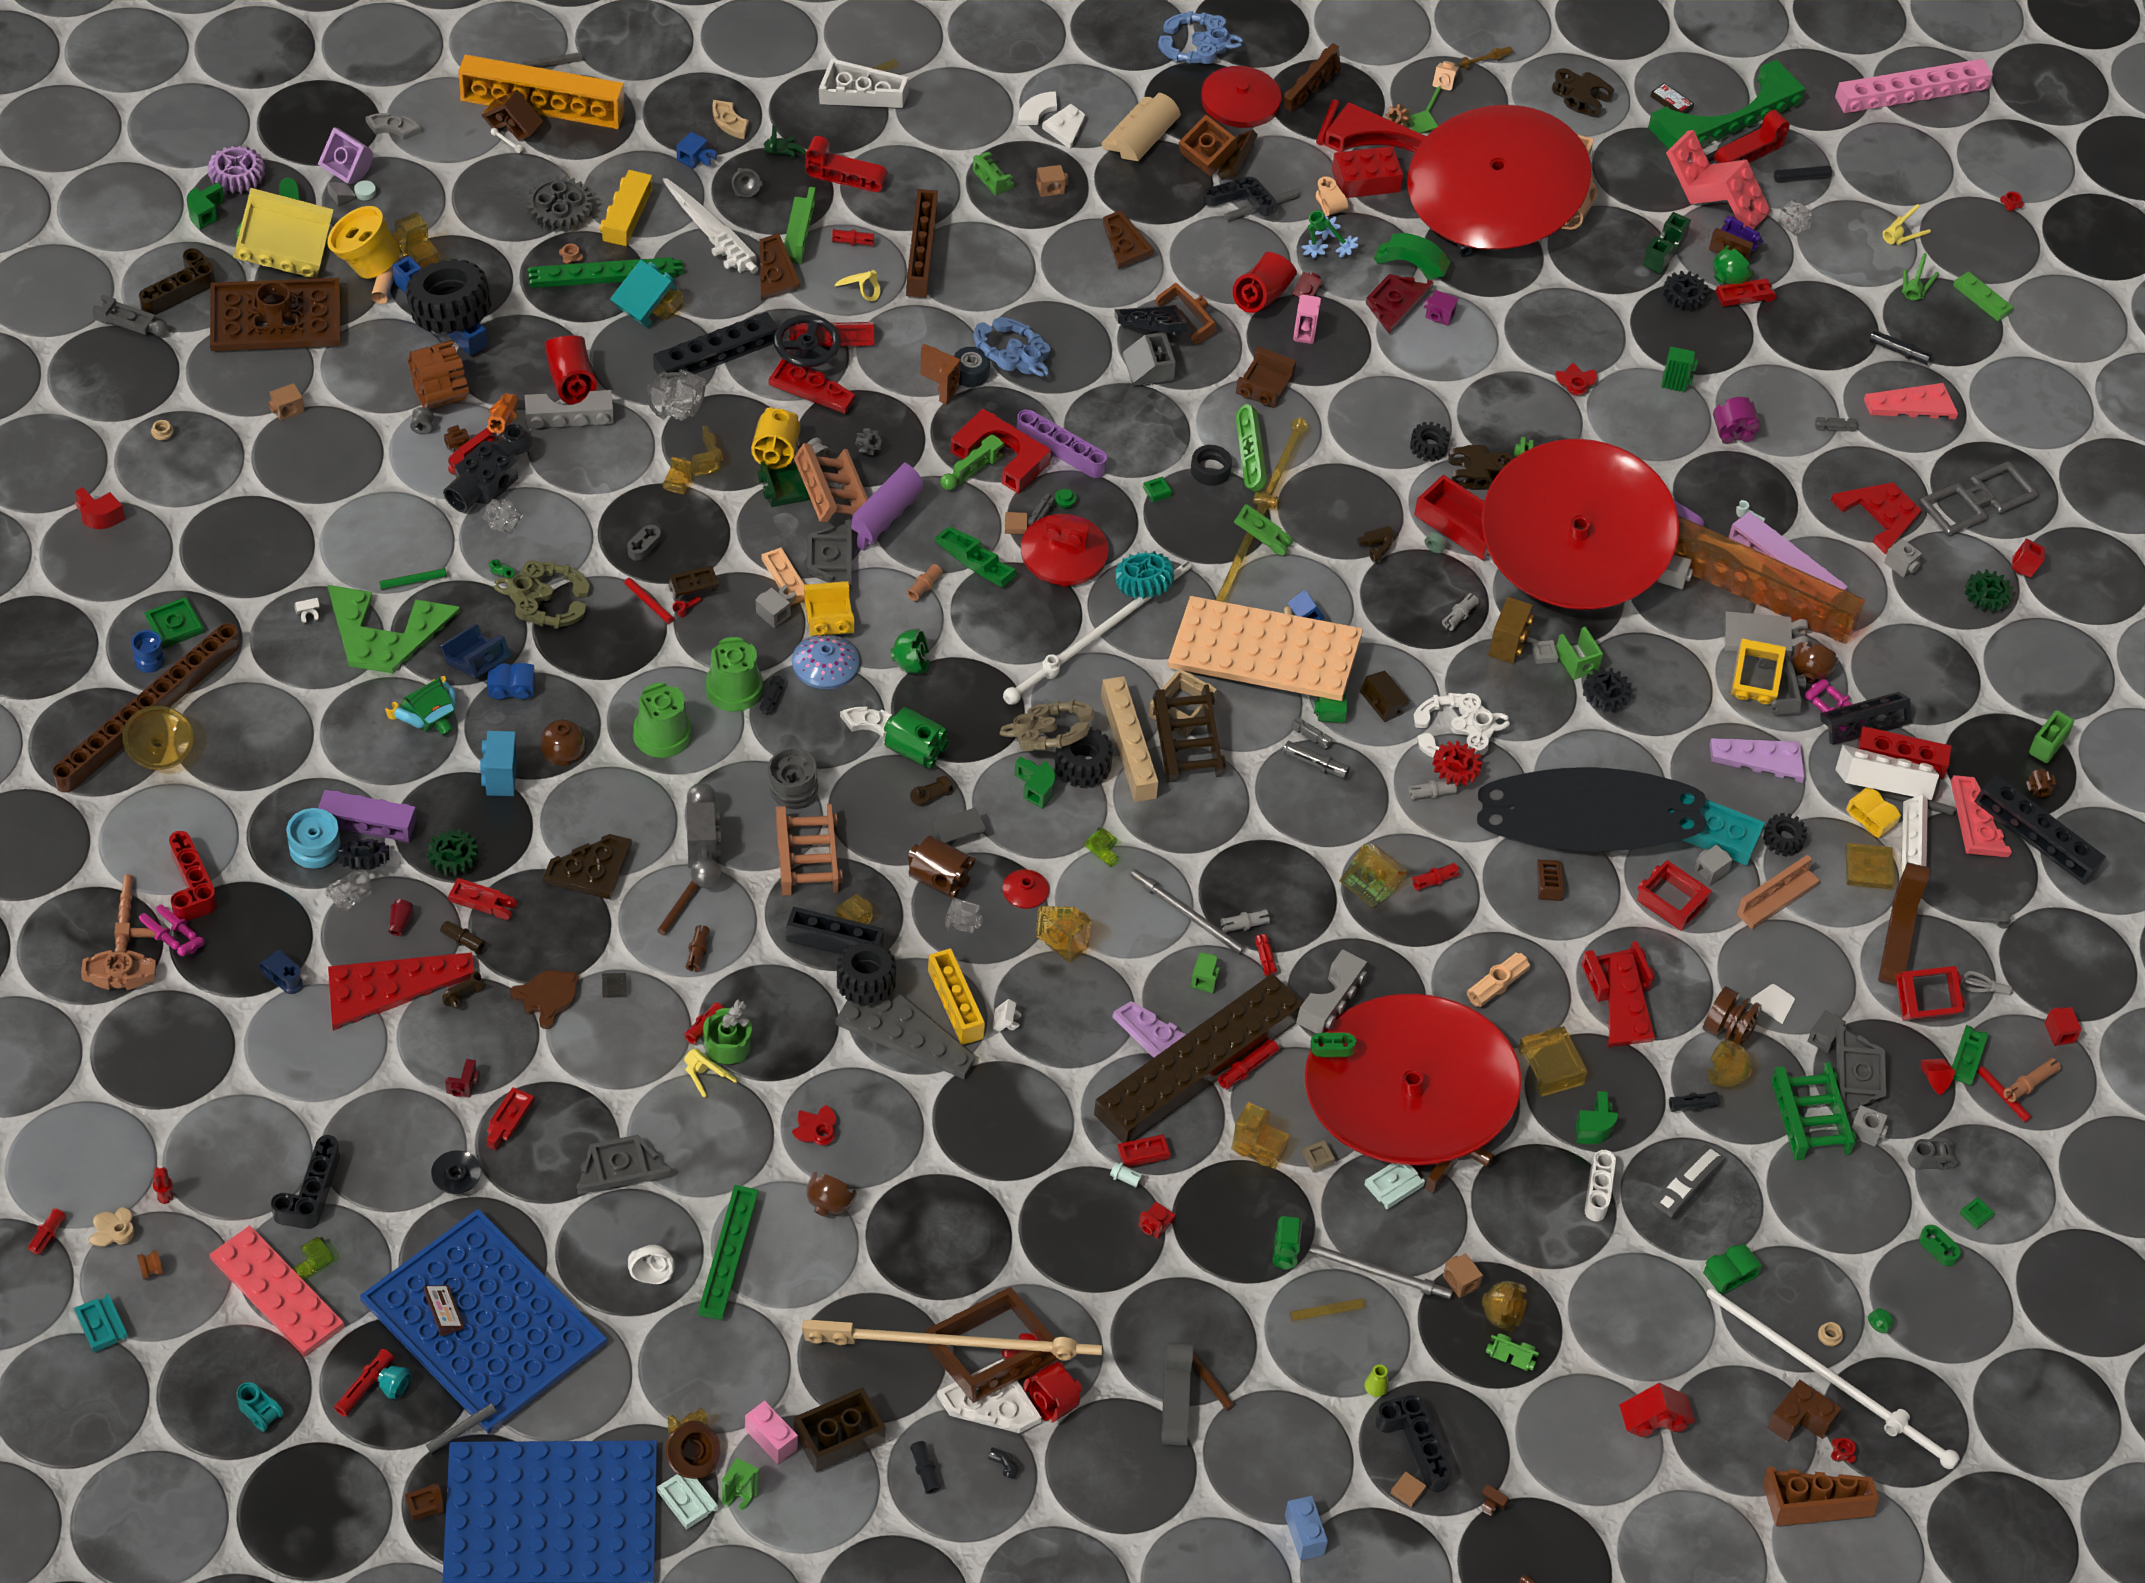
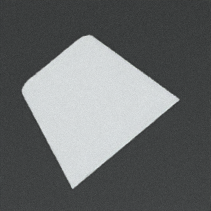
M1771 984L1752 997L1751 1003L1754 1005V1003L1758 1002L1762 1005L1761 1010L1783 1024L1795 998L1777 985Z

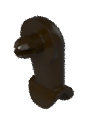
M941 776L936 779L935 783L915 787L910 793V799L915 805L924 806L943 794L947 796L952 795L953 787L951 780L947 776Z
M474 971L471 978L447 989L442 996L444 1005L452 1006L457 1009V1006L460 1008V1001L465 995L472 991L477 993L484 990L486 984L484 981H480V973Z

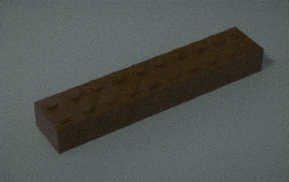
M1273 973L1098 1097L1095 1101L1094 1115L1122 1143L1136 1140L1215 1083L1219 1076L1232 1068V1064L1237 1061L1240 1062L1267 1040H1274L1295 1025L1303 1002Z

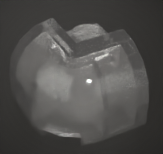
M681 369L679 373H666L663 371L648 384L647 402L651 410L664 420L669 415L684 421L688 416L694 417L701 406L707 379Z

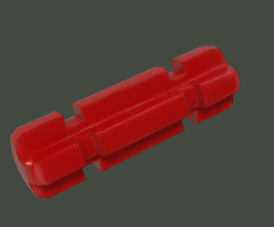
M1266 934L1257 935L1255 942L1257 948H1259L1258 953L1261 964L1264 967V974L1267 977L1272 973L1276 975L1277 966L1274 962L1275 959L1271 945L1268 944L1269 938Z

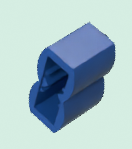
M499 663L488 670L487 691L489 697L503 699L512 696L518 699H526L534 696L535 668L533 664L517 663L510 665Z

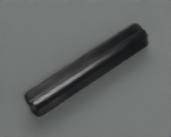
M1827 165L1776 170L1773 177L1775 182L1829 178L1832 176V168Z

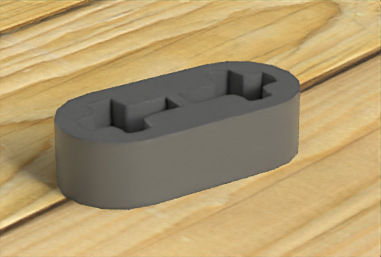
M655 525L643 527L628 542V556L633 560L644 559L660 543V529Z

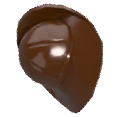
M699 1420L684 1422L671 1433L666 1443V1458L674 1472L685 1478L699 1479L715 1471L721 1453L720 1439L715 1432Z

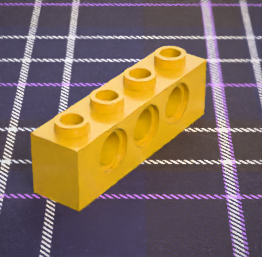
M952 949L929 954V975L960 1044L964 1045L984 1039L985 1022Z

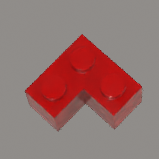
M1657 1383L1619 1404L1626 1430L1639 1437L1652 1434L1653 1430L1661 1426L1673 1432H1680L1685 1430L1687 1425L1695 1422L1688 1396L1661 1383Z

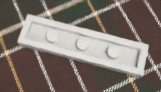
M1923 794L1903 801L1902 874L1907 862L1926 867L1928 799Z

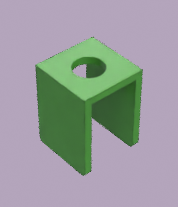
M1582 627L1578 640V646L1585 657L1578 658L1564 634L1559 635L1556 650L1558 657L1573 680L1587 676V674H1592L1594 669L1599 672L1603 657L1602 651L1586 627ZM1590 663V667L1583 669L1586 664Z

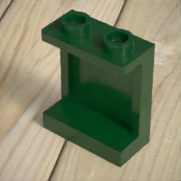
M765 461L760 462V470L757 471L759 483L764 485L763 495L765 500H769L771 507L811 500L796 463L789 464L780 469H769Z

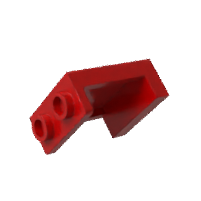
M1637 941L1632 942L1628 950L1596 956L1594 950L1584 952L1581 966L1597 1002L1606 1001L1609 998L1608 960L1610 956L1633 953L1643 992L1650 991L1652 981H1654V972L1648 966L1645 952L1642 948L1640 949Z

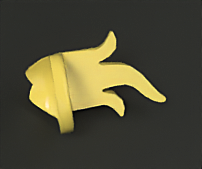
M875 270L854 274L835 283L836 287L859 281L861 294L869 302L877 300L880 296V285L877 281L878 274ZM866 279H869L873 284L874 294L872 297L867 296L864 291Z

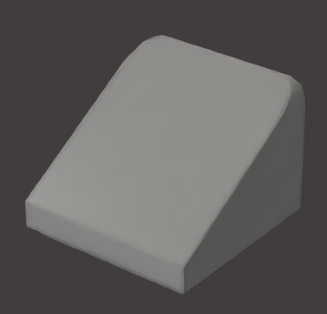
M327 183L328 194L338 206L356 198L355 193L346 183Z

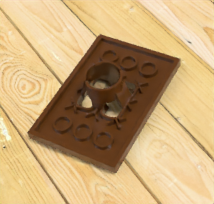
M339 278L211 283V351L341 346ZM269 302H280L278 304H266ZM267 321V326L265 327L255 326L257 322ZM283 321H296L294 325L283 326Z

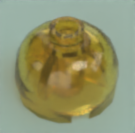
M1727 1040V1042L1722 1041L1719 1043L1710 1059L1714 1064L1713 1070L1708 1068V1080L1711 1084L1719 1087L1735 1088L1748 1079L1752 1073L1750 1055L1742 1045Z
M1501 1281L1492 1286L1488 1293L1484 1294L1482 1306L1484 1307L1487 1320L1494 1327L1510 1332L1515 1331L1513 1329L1514 1324L1519 1327L1527 1306V1300L1523 1299V1292L1527 1293L1525 1285L1512 1281Z

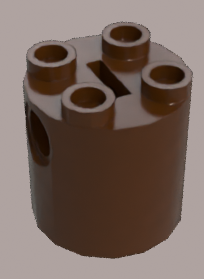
M928 836L920 846L915 844L909 852L907 859L909 862V877L955 899L959 894L960 887L964 889L967 887L971 878L968 872L973 868L976 858L932 836Z

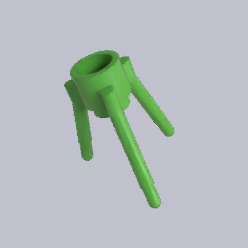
M1926 253L1922 256L1915 279L1908 282L1907 270L1903 271L1902 293L1909 300L1923 299L1926 291L1939 275V272H1935L1923 288L1920 277L1927 257Z

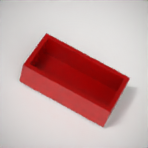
M1443 474L1417 498L1414 516L1481 560H1484L1489 555L1482 531L1484 501Z

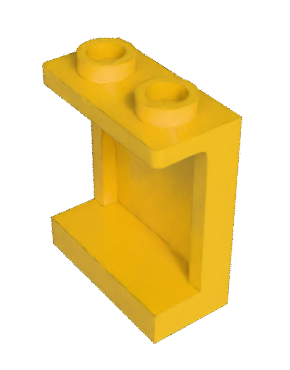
M848 581L804 585V604L810 636L854 633V614L850 605Z

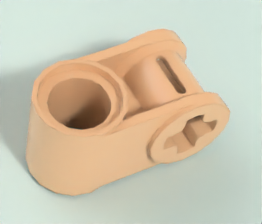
M1327 176L1318 180L1319 190H1317L1315 197L1325 215L1330 216L1346 211L1348 209L1347 199L1337 186L1335 180Z

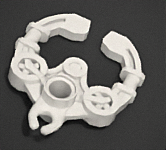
M1448 693L1446 696L1433 695L1432 698L1422 703L1414 713L1415 728H1427L1430 723V713L1438 710L1439 705L1450 704V708L1459 707L1462 716L1452 720L1451 730L1455 734L1467 735L1468 749L1475 748L1474 754H1480L1481 756L1485 755L1488 751L1489 739L1494 731L1503 730L1510 725L1509 721H1505L1501 725L1497 724L1496 720L1498 718L1508 720V715L1491 713L1481 705L1479 696L1473 693ZM1430 733L1418 735L1419 749L1433 758L1435 751L1439 750V747L1435 744L1434 737Z

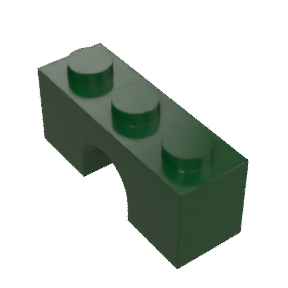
M1672 212L1664 223L1660 237L1655 236L1647 247L1642 266L1661 274L1686 239L1691 219Z

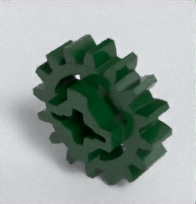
M1985 569L1984 574H1982L1978 570L1976 575L1971 574L1967 580L1965 595H1969L1968 601H1974V607L1980 605L1982 611L1985 608H1989L1990 612H1993L1994 608L2001 611L2002 607L2006 608L2011 601L2013 587L2009 586L2010 580H2003L2005 575L1997 576V571L1990 574L1988 569Z
M449 828L447 834L439 831L440 837L433 836L432 842L428 843L427 858L429 859L430 866H435L436 872L443 869L444 875L452 871L453 875L457 876V871L459 870L466 873V867L473 868V861L478 860V845H476L475 838H470L469 832L462 835L461 829L453 833L452 829Z

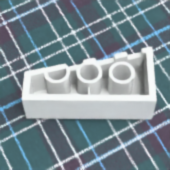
M831 58L819 87L820 104L903 108L909 93L908 77Z
M1842 745L1835 769L1845 783L1913 797L1923 794L1928 800L1933 798L1939 774L1930 764L1920 763L1919 765L1906 759H1896Z

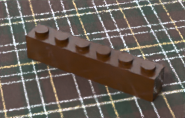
M917 189L906 296L927 298L937 214V190Z

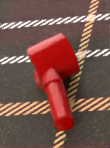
M700 597L688 603L683 601L674 602L672 605L673 612L679 610L677 612L678 616L681 618L685 617L687 609L701 602Z

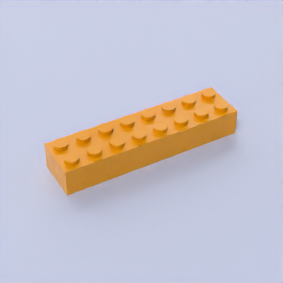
M466 54L458 70L460 101L489 106L495 99L518 90L538 115L619 129L625 113L624 83Z

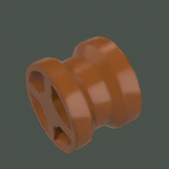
M157 1250L152 1251L151 1254L146 1256L143 1254L137 1255L143 1280L149 1278L152 1274H163Z

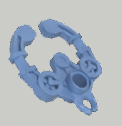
M1193 11L1181 13L1167 19L1163 26V31L1174 34L1179 30L1180 25L1191 24L1192 21L1200 22V25H1206V32H1194L1192 34V44L1199 46L1197 51L1181 53L1180 49L1173 48V39L1169 35L1160 36L1158 41L1160 51L1168 58L1173 59L1174 62L1180 60L1187 61V63L1200 62L1204 64L1214 62L1217 59L1216 54L1225 53L1228 49L1239 48L1242 46L1241 43H1243V39L1239 36L1229 34L1226 30L1225 19L1222 16H1213L1206 13L1197 14L1193 13ZM1236 40L1239 43L1232 44L1231 42Z
M1004 317L994 319L992 325L997 331L1007 332L1012 330L1020 336L1025 335L1030 346H1027L1020 340L1011 338L1008 341L1007 349L1001 351L996 347L988 345L989 341L986 338L990 336L992 327L985 322L976 325L973 333L975 347L981 349L985 353L984 355L996 362L1000 368L1013 371L1017 367L1022 373L1035 374L1040 377L1049 374L1048 368L1043 361L1048 358L1050 346L1043 341L1038 333L1035 334L1029 325Z

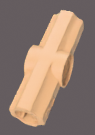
M1514 953L1502 964L1493 966L1488 975L1467 991L1470 1002L1475 1007H1482L1496 995L1505 993L1507 987L1529 970L1530 964L1527 957L1522 953Z

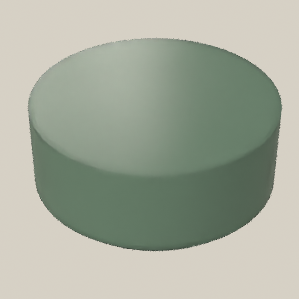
M1435 532L1429 533L1424 540L1427 548L1435 553H1442L1447 546L1446 540Z

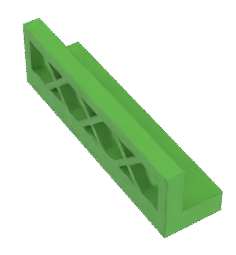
M809 187L807 198H794L784 242L792 263L802 264L815 208L814 187Z

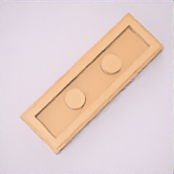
M782 547L762 554V561L779 589L787 585L788 593L785 595H790L792 592L796 593V600L790 603V606L804 601V583Z

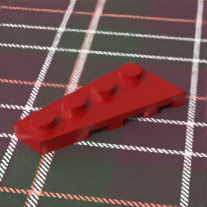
M1633 953L1610 956L1608 960V984L1610 986L1608 998V1047L1653 1042L1655 1037Z

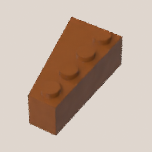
M1767 1467L1763 1480L1764 1491L1775 1526L1872 1517L1875 1515L1879 1501L1877 1490L1871 1477L1843 1474L1833 1477L1825 1475L1824 1472L1805 1474L1799 1473V1470L1789 1469L1786 1472L1776 1471V1467Z

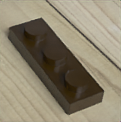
M1254 129L1238 135L1236 139L1238 149L1224 162L1217 173L1221 180L1228 177L1233 178L1240 172V167L1246 161L1247 154L1253 148L1258 136Z

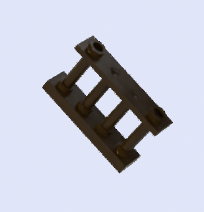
M1209 684L1204 685L1201 695L1169 698V696H1165L1164 689L1155 690L1153 704L1167 783L1176 782L1181 771L1214 768L1215 776L1220 777L1223 769L1226 768L1225 756L1221 755L1212 706L1215 704L1214 693L1210 692ZM1203 704L1205 716L1174 720L1169 718L1168 710H1170V707ZM1207 725L1209 736L1208 738L1177 741L1173 739L1172 731L1175 728ZM1211 747L1213 759L1187 762L1176 760L1175 752H1178V750Z

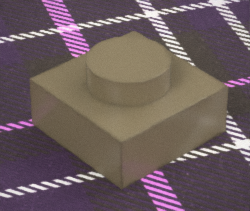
M1325 1140L1304 1147L1302 1150V1155L1312 1172L1335 1163V1158Z

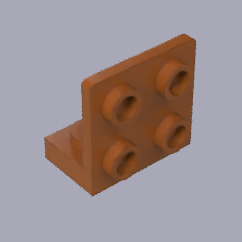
M923 344L921 347L920 374L940 383L938 387L939 402L947 405L959 389L961 360L935 347Z

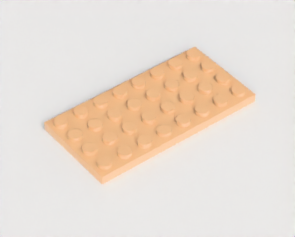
M1190 596L1168 660V668H1180L1183 671L1342 701L1362 638L1363 628Z

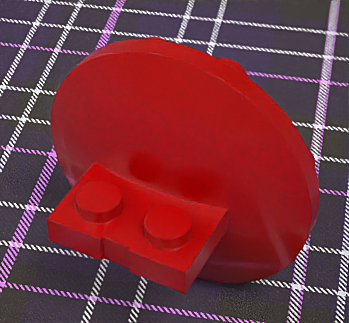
M1071 514L1047 515L1035 521L1025 531L1021 541V556L1025 566L1039 580L1068 587L1087 582L1103 570L1108 559V542L1104 533L1094 523L1085 518Z

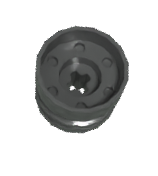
M796 747L782 749L773 755L768 765L772 798L777 804L791 809L802 808L812 803L817 796L819 788L814 757L808 751Z

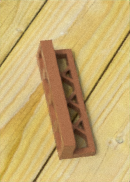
M1806 855L1741 899L1737 915L1751 929H1754L1817 887L1820 880L1809 870L1812 858Z

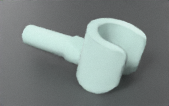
M1741 500L1739 502V506L1736 507L1738 517H1742L1750 511L1763 522L1765 521V518L1749 510V503L1747 501Z

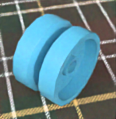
M318 808L304 809L294 814L288 822L286 831L290 856L295 863L312 869L322 868L333 863L338 857V849L341 848L339 828L335 817L328 811Z

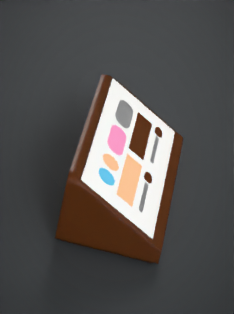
M449 1285L424 1286V1295L439 1335L443 1336L464 1329Z

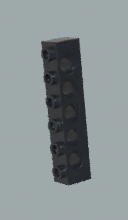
M767 311L754 315L748 319L653 354L654 370L665 385L671 384L773 345L774 335L778 326Z
M1995 775L1981 789L1974 801L2082 884H2085L2094 875L2106 858L2105 855L1998 775Z

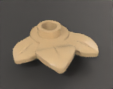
M121 1207L115 1214L111 1212L97 1214L93 1218L97 1231L88 1239L89 1243L104 1247L113 1242L120 1245L130 1242L134 1236V1227L131 1223L133 1216L130 1210Z

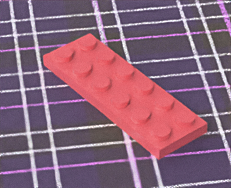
M250 1225L210 1253V1259L304 1357L345 1327L344 1322Z

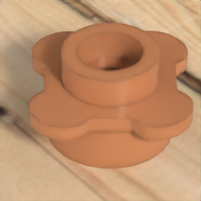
M566 244L559 250V255L563 257V263L565 264L583 259V255L579 253V247L575 244Z

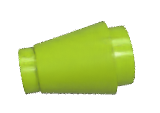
M1375 1365L1365 1379L1364 1387L1371 1396L1380 1397L1386 1394L1389 1389L1388 1370L1384 1365Z

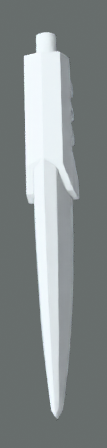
M663 178V182L681 207L715 245L712 248V254L714 256L720 254L722 256L727 255V260L724 261L725 268H738L740 273L750 270L752 274L758 271V267L755 265L757 258L748 246L729 227L724 226L692 196L669 179Z

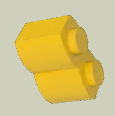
M1868 787L1849 800L1846 808L1852 818L1862 823L1877 838L1882 837L1896 826L1901 816L1894 805L1884 801L1878 791Z

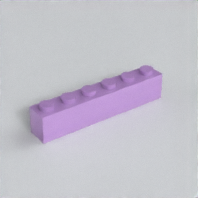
M1749 511L1732 524L1729 534L1730 540L1826 614L1844 600L1848 586L1795 547L1793 543L1782 537L1776 530L1765 524L1759 517H1756Z

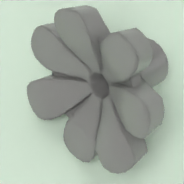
M739 999L735 1001L734 1007H731L728 1014L723 1017L722 1026L728 1028L730 1025L734 1026L736 1023H739L745 1027L748 1024L749 1019L743 1015V1010L746 1008L744 1001L741 1002Z

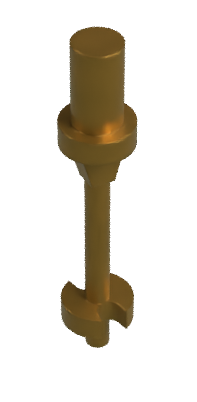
M1511 46L1502 49L1494 48L1488 55L1469 60L1468 57H1463V62L1458 63V66L1468 69L1470 68L1469 64L1488 58L1499 60L1503 56L1512 54L1513 50Z

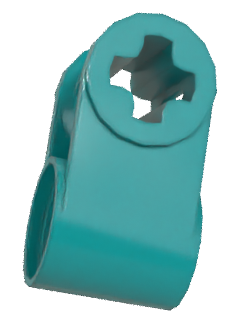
M246 1382L238 1387L236 1392L238 1407L260 1431L265 1432L267 1426L273 1420L284 1415L279 1404L265 1394L256 1384ZM247 1396L254 1397V1399L249 1401L244 1400V1398Z

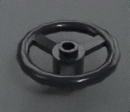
M798 315L789 318L778 326L774 335V348L779 356L788 363L800 367H817L826 364L837 355L841 347L840 333L835 325L825 318L815 315ZM800 323H809L807 332L799 335L797 340L782 341L785 331L790 327ZM818 325L828 330L832 336L833 344L829 351L818 345V339L815 336ZM796 349L797 357L791 355L786 350Z

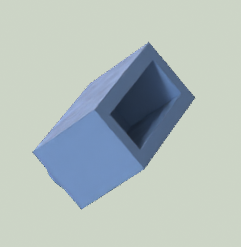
M1308 1496L1288 1501L1285 1518L1299 1560L1324 1555L1328 1540L1313 1497Z

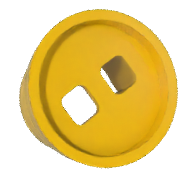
M364 206L349 212L334 225L328 236L327 243L330 250L337 257L345 260L362 278H373L386 272L396 262L400 254V247L388 229L384 215L379 208L374 206Z

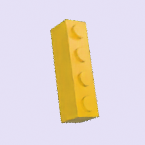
M628 170L626 176L621 178L620 189L615 192L613 204L609 205L607 209V217L600 224L603 241L627 246L653 190L652 175Z

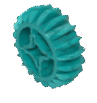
M1147 551L1145 553L1137 552L1136 555L1129 554V558H1123L1122 562L1118 563V567L1115 569V580L1118 589H1120L1121 593H1126L1127 597L1133 596L1134 599L1142 597L1144 600L1145 597L1160 596L1161 592H1167V589L1172 587L1175 577L1174 567L1169 558L1164 557L1163 553L1156 554L1155 551L1152 553Z

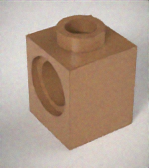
M1061 165L1037 168L1036 184L1040 196L1065 194L1068 176L1067 173L1063 172Z
M294 383L270 391L271 401L268 402L269 408L273 414H277L280 421L304 412L303 397Z
M1467 1253L1459 1257L1454 1256L1450 1258L1445 1264L1443 1277L1459 1298L1480 1288L1483 1277Z

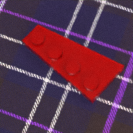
M784 359L780 361L769 378L770 386L846 414L855 400L854 393L835 381L827 380L820 371L815 372L809 367L792 365Z

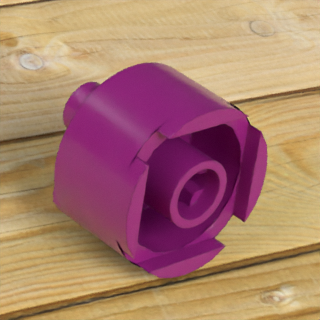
M1734 397L1726 400L1727 404L1723 406L1719 404L1715 407L1713 417L1722 443L1729 444L1736 440L1750 442L1755 438L1754 435L1760 429V421L1753 401L1750 402L1747 397Z

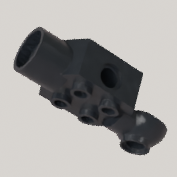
M509 424L498 435L497 441H483L455 466L456 479L443 490L444 497L450 506L459 512H466L474 503L490 505L518 479L515 455L524 454L531 448L533 440L530 433L521 425Z

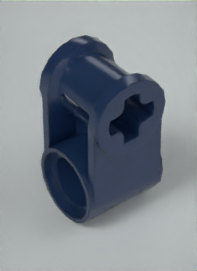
M278 949L259 963V968L263 975L273 981L285 993L295 994L302 989L303 982L300 978V967L289 959L283 951Z

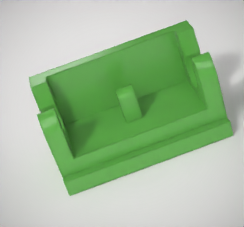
M990 152L975 155L973 158V172L995 196L1014 188V183L1010 181L1013 178L1011 174L1004 175L992 159L985 160L992 156Z
M736 1458L722 1479V1504L729 1507L736 1497H741L744 1501L740 1503L739 1510H744L753 1497H757L759 1494V1469Z

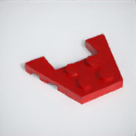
M1894 482L1834 493L1831 497V501L1842 512L1861 504L1886 529L1874 536L1873 543L1884 554H1887L1888 549L1898 542L1900 536L1909 529L1921 513V509Z

